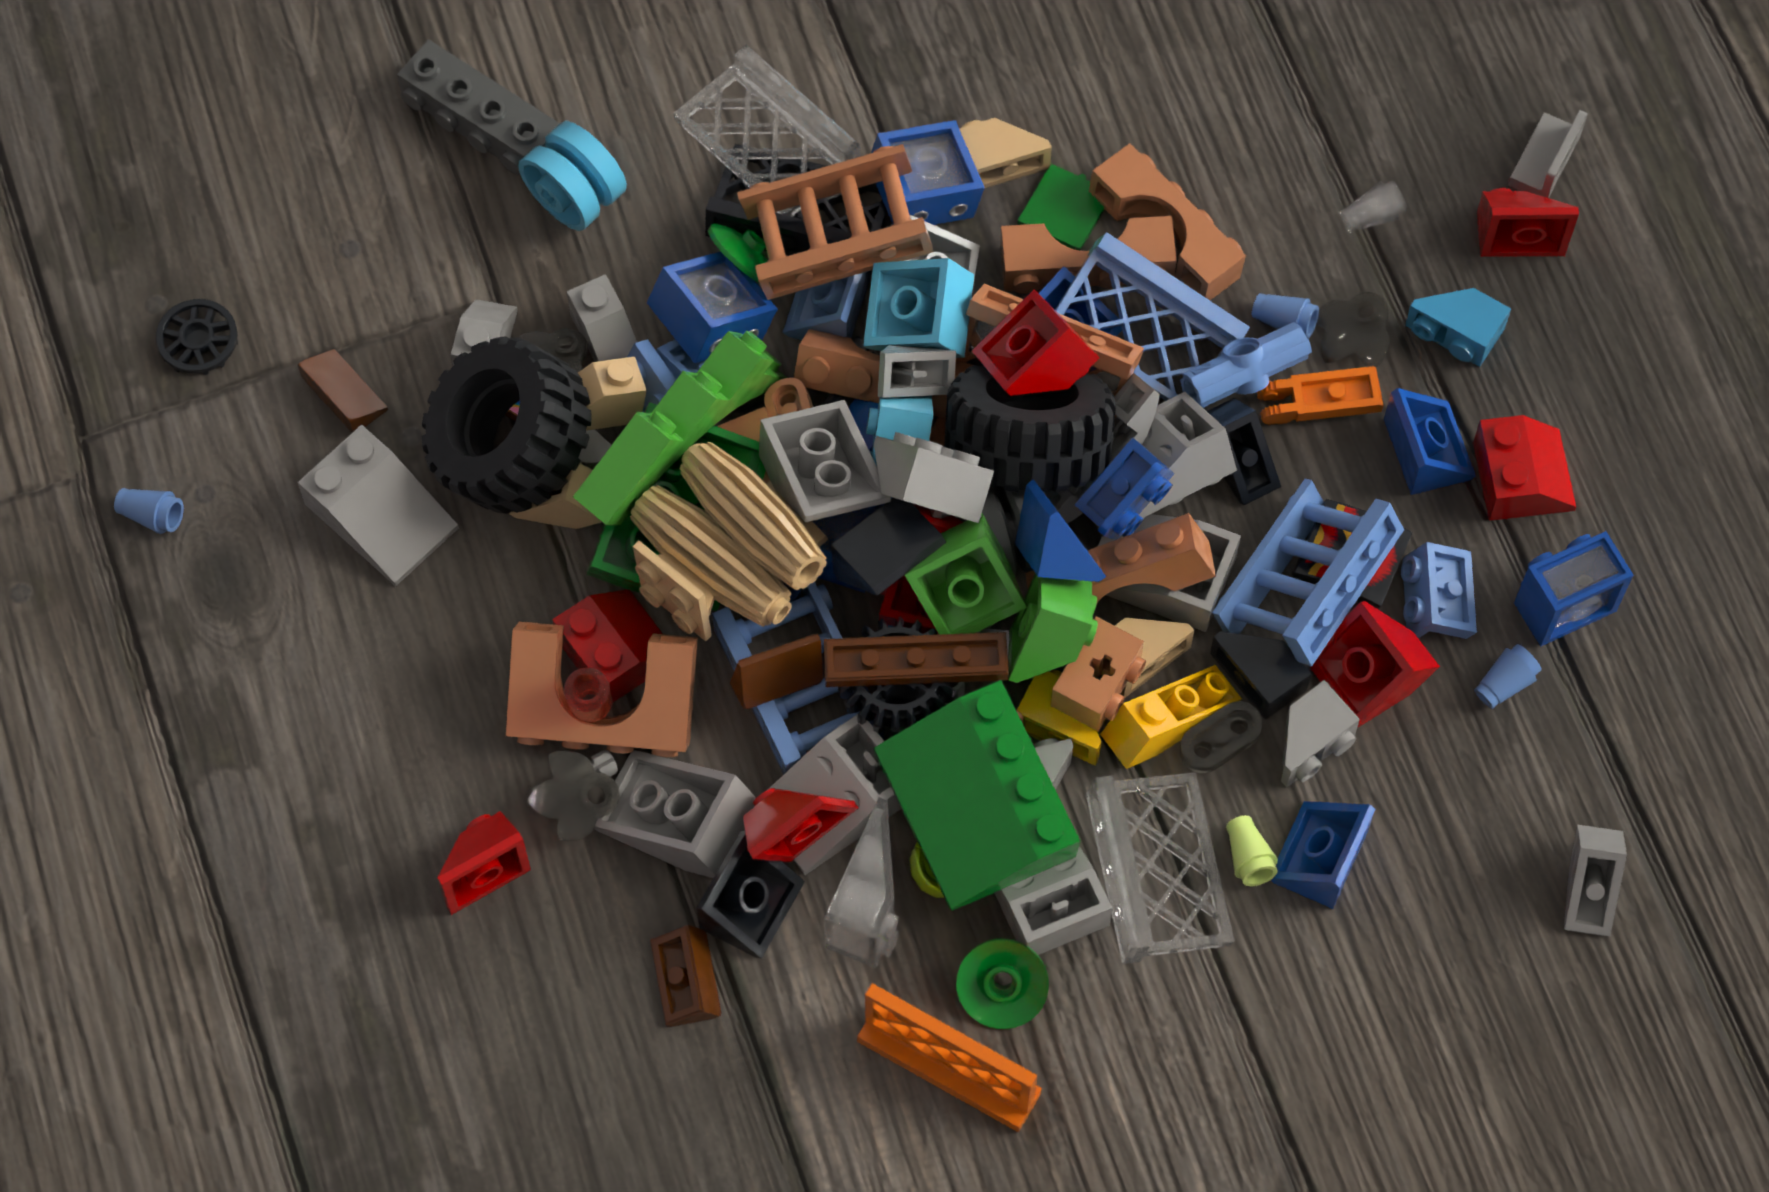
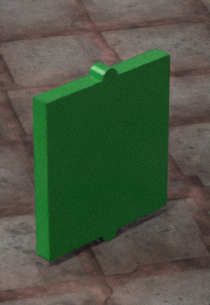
M1051 163L1020 215L1017 224L1044 223L1049 233L1059 243L1071 249L1081 251L1105 209L1089 192L1091 181L1086 180V175H1075Z

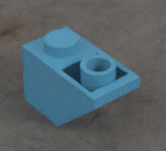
M1475 288L1415 299L1410 306L1405 326L1410 328L1419 338L1425 341H1434L1448 349L1455 358L1464 362L1470 361L1480 367L1504 331L1511 308Z

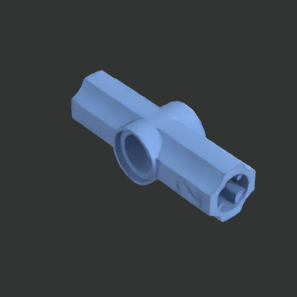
M1294 322L1258 339L1245 337L1233 340L1224 346L1223 355L1184 372L1183 378L1180 379L1182 390L1202 407L1208 406L1233 393L1252 394L1261 391L1269 384L1270 376L1308 359V355L1312 353L1310 341L1304 334L1302 327Z

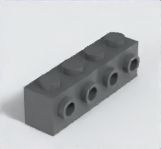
M429 39L397 74L401 97L408 106L417 111L423 109L434 116V119L442 128L449 132L455 130L465 136L476 150L481 153L488 151L500 159L505 168L517 175L520 174L518 169L519 161L534 147L539 145L546 147L545 137L560 124Z

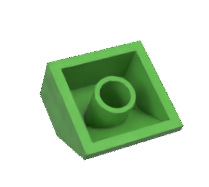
M981 513L979 523L967 520L942 532L941 534L946 543L905 574L939 635L976 633L1027 608L1004 550L983 513Z
M1036 574L1034 575L1024 597L1027 608L1017 612L1009 630V681L1018 683L1075 662L1083 645L1088 647L1091 645L1098 625V621L1093 619L1097 596L1092 595V581L1037 577Z

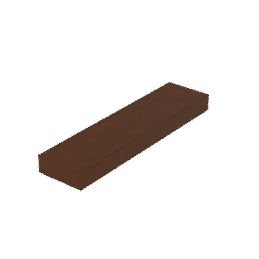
M1006 632L824 639L826 687L1008 680L1009 676Z

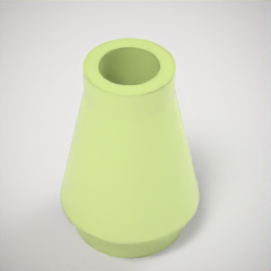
M1245 815L1229 821L1226 829L1230 838L1235 876L1242 879L1243 884L1246 886H1258L1273 879L1277 874L1276 864L1278 858L1255 827L1252 818Z

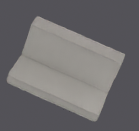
M1579 110L1573 124H1570L1544 112L1510 177L1508 186L1519 191H1527L1549 198L1581 136L1588 113Z

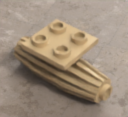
M707 442V444L697 443L685 451L682 456L683 464L680 467L682 471L680 473L707 514L751 559L795 590L804 589L810 583L815 582L816 578L822 574L823 568L827 563L825 555L819 548L828 540L827 536L812 521L804 522L777 492L771 481L766 484L753 470L712 442Z
M659 485L650 487L648 491H645L637 499L634 508L631 510L632 515L630 519L660 553L656 555L640 541L633 546L637 565L635 570L639 575L641 584L639 590L652 606L658 608L662 605L672 614L674 622L685 633L691 634L694 632L705 642L712 636L709 615L715 600L763 627L771 623L777 625L786 618L792 607V604L789 602L791 599L790 590L780 579L751 559L705 510Z

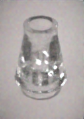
M1393 180L1385 184L1380 181L1348 207L1340 210V214L1349 232L1353 233L1362 228L1398 220L1399 214L1407 211V207L1398 186Z

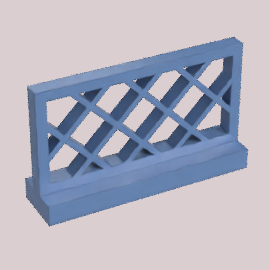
M1107 232L1095 241L1087 254V259L1055 309L1057 313L1064 315L1069 305L1085 302L1091 327L1101 330L1121 326L1124 339L1133 344L1129 324L1150 320L1155 343L1141 347L1144 348L1143 352L1157 349L1163 373L1147 375L1140 370L1139 364L1135 368L1134 373L1160 394L1159 397L1165 401L1178 395L1176 394L1172 377L1183 375L1184 372L1200 366L1194 341L1209 339L1222 348L1218 355L1219 357L1223 355V348L1226 344L1233 340L1244 338L1250 328ZM1094 265L1109 273L1113 290L1091 293L1088 274ZM1119 281H1121L1128 287L1121 288ZM1082 286L1084 296L1075 297ZM1136 291L1145 297L1148 314L1128 318L1122 294ZM1114 296L1120 319L1098 323L1093 300ZM1155 304L1162 308L1163 311L1157 312ZM1172 315L1181 321L1184 337L1163 341L1158 318ZM1191 328L1199 334L1192 335ZM1186 343L1191 367L1171 371L1165 347ZM1164 379L1166 386L1156 380Z

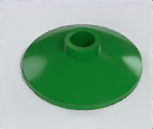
M712 224L708 228V234L717 248L738 269L759 283L755 266L768 261L762 253L766 248L765 242L749 229L742 235L727 226Z
M992 939L977 945L964 957L958 969L956 989L961 1005L974 1020L991 1028L1011 1029L1026 1024L1041 1011L1048 996L1049 977L1045 964L1033 949L1012 939ZM1000 972H1005L1011 976L1012 981L1008 985H1000L995 981V976Z

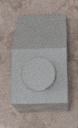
M606 274L568 290L567 297L570 316L594 361L627 358L637 340L625 309Z
M475 299L460 318L450 354L453 366L455 365L453 360L464 352L469 354L472 352L471 347L480 342L487 341L490 343V339L507 336L511 338L518 312L517 307Z
M1577 825L1569 866L1564 930L1610 937L1627 856L1623 831Z

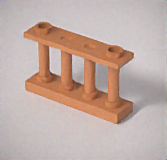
M903 144L895 147L884 146L876 149L871 154L775 182L757 183L747 190L737 192L747 219L759 217L769 260L766 263L756 265L755 268L759 283L767 300L873 270V263L905 261L934 252L923 217L914 220L910 219L899 177L912 172ZM883 181L894 224L890 227L870 232L858 188ZM841 193L852 236L846 240L827 244L816 200ZM800 205L810 248L808 251L786 256L775 212Z

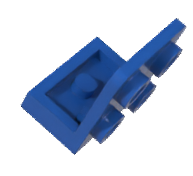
M1132 437L1074 505L1099 526L1098 531L1104 537L1117 540L1121 535L1125 537L1132 534L1143 521L1139 514L1150 502L1156 505L1167 495L1173 486L1169 480L1175 473Z

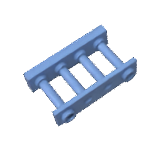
M1304 479L1225 595L1220 598L1212 614L1223 632L1240 634L1248 623L1283 634L1296 660L1313 666L1403 533L1404 528L1390 502L1375 499L1365 515L1360 517L1322 506L1324 501L1313 481ZM1314 522L1352 532L1340 550L1305 541ZM1293 556L1329 566L1316 584L1281 574ZM1270 589L1306 600L1293 618L1258 608Z
M813 582L803 589L804 597L790 602L792 607L789 614L777 625L771 623L763 627L751 620L744 622L742 618L735 621L728 607L712 613L714 631L733 671H735L738 660L752 656L747 644L752 643L751 638L809 613H813L822 631V634L819 635L822 653L824 652V639L842 638L829 612L830 609H833V604L824 584L817 586ZM825 678L822 679L820 684L752 708L783 775L806 754L807 750L812 749L823 737L859 713L843 715L801 734H798L797 731L789 733L784 719L788 718L789 712L838 692V687H826ZM884 728L879 733L882 739H885Z

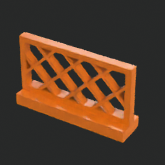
M873 983L865 993V1024L857 1036L858 1043L1019 1133L1042 1093V1088L1036 1085V1074Z

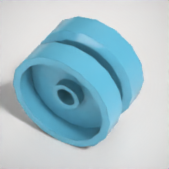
M569 121L561 122L545 137L546 147L540 145L534 147L519 161V172L532 195L558 221L577 231L586 229L600 215V205H611L626 191V179L613 156L588 131Z

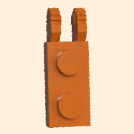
M1374 366L1291 375L1289 379L1269 381L1266 388L1257 392L1258 399L1264 401L1282 400L1290 395L1292 396L1293 403L1273 405L1262 409V412H1260L1262 423L1268 425L1286 424L1294 419L1298 422L1382 412L1383 409L1377 369Z

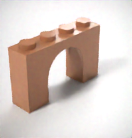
M518 622L513 628L506 736L518 737L517 742L525 745H542L544 740L562 741V746L569 749H587L589 744L607 745V750L614 753H632L634 748L652 749L651 754L656 756L677 757L679 752H686L691 738L698 637L653 633L648 641L645 689L642 700L636 707L625 714L615 717H598L579 709L569 699L564 690L561 680L564 625Z

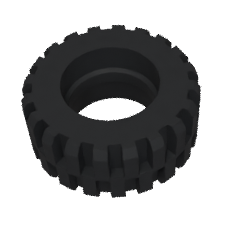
M507 336L490 339V343L483 341L472 346V352L469 354L466 352L461 353L453 360L455 365L450 370H444L438 378L440 384L436 391H431L427 400L430 404L428 413L423 414L422 427L426 430V434L421 436L423 451L427 453L425 459L430 471L435 474L436 480L443 487L487 510L490 509L496 513L503 514L513 511L518 513L531 509L532 503L536 505L544 503L551 498L550 493L553 490H561L568 482L566 479L567 475L571 470L576 471L581 462L578 457L582 448H587L590 437L586 433L587 426H591L592 414L591 410L586 408L590 404L587 389L583 386L582 378L576 370L569 367V364L524 339L517 337L510 339ZM520 401L518 416L511 432L493 450L495 434L502 418L514 404Z
M983 364L981 366L973 365L968 367L964 373L961 372L948 389L944 447L980 457L978 466L994 471L990 487L993 488L999 486L1004 487L1006 491L1018 492V490H1025L1026 484L1033 479L1042 491L1053 490L1054 492H1062L1072 486L1079 488L1085 486L1089 480L1094 481L1110 464L1116 401L1107 384L1103 383L1101 378L1094 373L1084 375L1069 389L1010 396Z

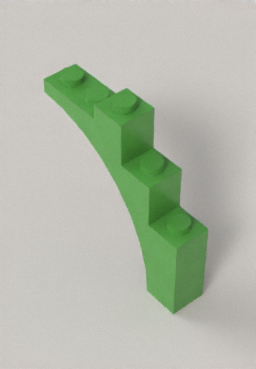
M747 330L744 334L728 331L697 373L682 371L652 413H635L574 494L573 498L605 525H621L631 513L637 499L645 491H648L679 457L711 427L749 400L765 394L768 388L775 382L788 378L778 370L782 364L765 351L767 345L753 333Z

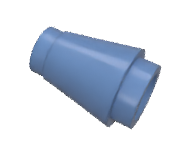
M1262 293L1257 295L1252 308L1253 318L1259 319L1261 322L1277 330L1294 322L1302 327L1307 338L1311 337L1319 315V306L1311 304L1309 298L1265 295Z
M122 488L117 493L114 501L116 513L158 534H163L166 531L174 532L180 525L184 512L183 501L175 497L171 491Z
M1516 644L1511 650L1505 648L1474 691L1486 706L1493 709L1496 705L1536 682V675L1542 670L1541 666L1523 646Z

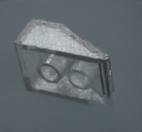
M881 797L878 798L824 918L826 948L874 968H877L882 955L887 957L891 955L899 935V931L896 930L899 916L894 915L888 801Z

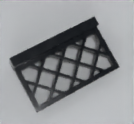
M735 143L714 197L710 196L705 209V236L710 237L708 228L712 224H719L736 230L742 235L749 229L764 241L759 217L748 220L742 205L725 200L726 196L740 190H747L750 186L767 179L770 183L778 181L777 175L787 171L799 175L826 166ZM741 159L757 163L761 170L744 177L737 167ZM876 183L858 188L859 195L868 191L880 194ZM839 193L816 200L819 211L823 210L831 221L823 225L827 244L849 239L852 233L846 228L849 226L847 215L839 218L832 206L843 202L842 194ZM883 200L868 207H865L862 203L870 232L883 229L888 215ZM798 206L788 208L790 212L785 214L775 213L786 256L808 251L810 248L801 208Z

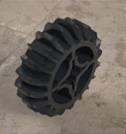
M899 616L895 621V627H888L887 622L881 618L878 621V631L874 632L865 625L861 629L862 638L937 635V631L935 628H932L922 634V623L918 619L912 624L911 628L904 627V619ZM959 682L933 683L930 689L923 684L876 685V691L872 695L864 686L838 687V695L841 699H848L845 702V710L848 714L859 712L857 716L858 723L863 725L867 720L869 722L873 720V731L879 734L883 731L884 726L891 727V735L894 736L900 733V727L908 728L946 706L945 703L954 701L956 691L952 687L958 685ZM898 700H905L909 702L905 704H892L893 702Z

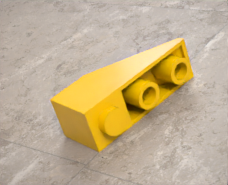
M1214 665L1123 703L1119 708L1117 716L1113 721L1110 720L1100 735L1123 766L1128 769L1158 756L1238 704L1242 698L1219 668Z

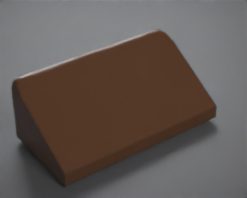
M335 349L307 358L298 364L302 379L352 433L361 424L366 427L388 410L384 402Z
M812 634L738 660L730 685L741 706L744 709H750L820 684L823 679V664L819 635Z
M686 925L650 939L666 1026L674 1027L721 1016V1007L706 932L702 929Z

